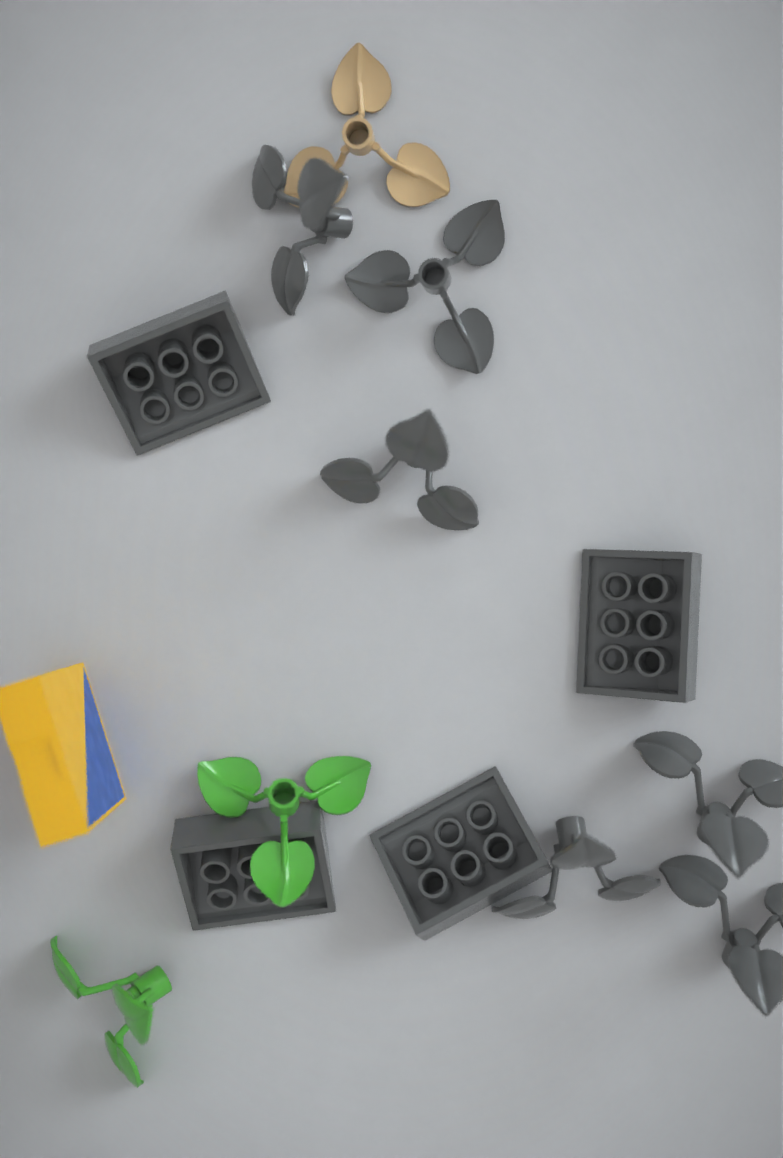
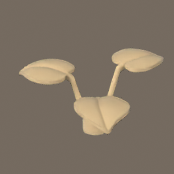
M356 43L343 57L332 82L331 94L337 110L343 115H353L358 112V115L349 119L343 126L342 137L345 145L340 149L341 153L338 160L334 162L332 154L325 148L315 146L304 148L294 157L289 166L283 192L300 199L297 191L299 176L305 163L311 158L322 159L340 171L339 168L343 166L350 152L356 156H364L373 150L387 164L393 167L387 175L386 183L391 197L399 204L406 207H420L447 196L450 192L448 173L444 164L432 149L421 143H406L400 148L396 161L380 147L379 143L375 142L372 127L364 119L365 112L376 113L382 110L390 99L392 85L387 70L361 43ZM348 180L345 183L335 204H337L345 195L348 189Z

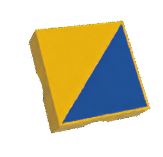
M78 663L0 687V721L18 770L23 794L40 848L89 833L126 800V796L84 663Z

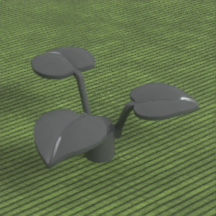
M263 145L252 177V193L256 204L261 209L270 210L274 207L278 197L282 201L299 206L303 225L316 234L315 237L294 243L291 249L286 246L280 247L273 260L271 281L274 294L284 311L289 315L295 316V309L306 290L309 273L306 258L300 250L317 243L326 244L327 237L345 239L352 231L353 216L351 211L347 208L333 207L349 177L333 168L326 161L319 158H311L305 163L299 176L297 191L300 199L285 194L281 189L287 178L286 163L283 156L275 147Z
M486 200L477 202L458 212L449 221L444 231L445 246L448 250L458 253L457 256L449 259L444 258L443 260L437 258L427 259L421 264L418 274H415L412 280H408L410 277V266L406 259L399 253L391 250L373 253L345 275V281L353 294L369 308L382 313H392L404 308L409 299L407 287H414L418 283H421L428 293L433 295L440 294L452 319L443 321L437 327L434 336L435 350L439 357L448 365L474 374L482 373L491 359L494 347L493 328L488 317L477 308H468L458 316L446 292L451 284V275L448 267L461 262L464 257L471 265L483 266L493 262L500 255L505 242V231L499 201Z
M427 409L413 418L401 421L389 429L385 442L393 458L379 473L373 474L371 466L366 461L357 458L334 460L323 466L320 471L322 480L336 494L350 502L363 504L377 499L380 494V486L377 482L381 481L399 460L406 462L411 467L426 470L425 490L428 494L418 499L417 506L427 521L437 527L456 531L471 529L479 525L477 504L466 491L454 486H441L435 490L432 485L433 471H438L446 465L449 458V449L444 432L431 409Z
M668 731L649 733L634 742L633 746L639 751L644 762L661 776L679 779L688 776L691 771L693 772L698 804L696 813L701 816L697 828V836L710 847L716 857L736 878H740L753 864L764 856L769 845L768 836L755 821L747 817L735 816L745 800L752 794L763 806L771 808L783 807L782 766L763 759H754L744 763L739 771V780L748 788L743 790L731 809L720 802H713L705 806L701 769L696 765L701 760L702 751L695 742L684 735Z
M569 816L561 818L555 823L559 843L553 845L555 855L550 858V864L553 868L549 892L543 897H525L501 907L492 905V912L517 919L537 918L551 913L556 909V904L553 901L555 900L559 869L572 870L580 867H594L604 887L598 890V896L611 901H625L643 896L659 887L661 881L660 879L643 875L629 876L616 881L608 879L601 866L615 861V852L604 843L587 834L583 817Z
M696 855L676 856L663 862L659 870L665 876L674 894L685 903L694 907H710L715 904L717 898L719 899L723 924L721 938L727 941L722 952V960L730 969L735 981L751 1003L765 1017L770 1015L776 1006L783 1001V955L772 949L760 950L759 945L762 938L776 922L779 921L783 928V883L775 884L767 890L764 903L766 908L774 915L768 918L756 935L746 928L730 931L727 896L721 891L728 883V877L725 872L713 861Z

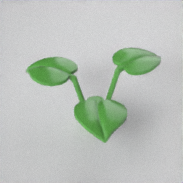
M351 756L328 757L315 762L305 775V783L312 793L305 791L301 786L298 787L294 781L288 778H280L275 780L269 788H264V792L254 795L261 787L260 772L253 762L241 757L201 761L198 763L197 774L204 800L214 812L228 818L239 817L246 812L249 801L257 803L268 798L271 812L280 817L281 843L267 841L261 844L252 855L250 872L256 887L277 907L283 908L295 902L305 892L311 882L315 868L313 852L306 842L292 841L288 843V817L297 811L299 798L303 797L308 800L317 798L319 807L331 815H344L352 812L364 797L371 763L367 760Z
M57 936L53 937L50 940L55 970L64 986L76 999H79L81 995L87 996L112 989L115 1003L124 1015L126 1023L115 1036L109 1030L105 1033L106 1048L115 1066L138 1088L144 1081L140 1079L138 1068L124 1047V1035L130 1030L141 1045L148 1042L154 1009L153 1003L172 991L167 975L160 966L156 965L140 977L135 972L123 979L87 987L80 982L73 967L58 950ZM128 984L131 985V987L127 990L121 987Z

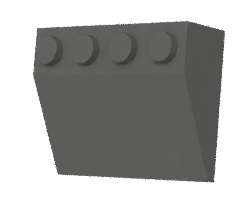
M226 290L89 345L87 358L137 456L271 402Z
M583 549L576 693L680 703L695 700L702 554L673 551Z
M496 766L369 835L416 936L424 941L552 872L549 862Z
M318 801L299 803L297 811L288 817V843L292 841L306 842L313 852L315 868L311 882L305 892L295 902L283 908L277 907L256 887L250 872L252 855L261 844L267 841L281 843L280 817L274 815L269 807L248 809L243 815L233 818L224 817L219 814L175 819L170 850L193 931L336 912L326 829L322 809L319 807Z

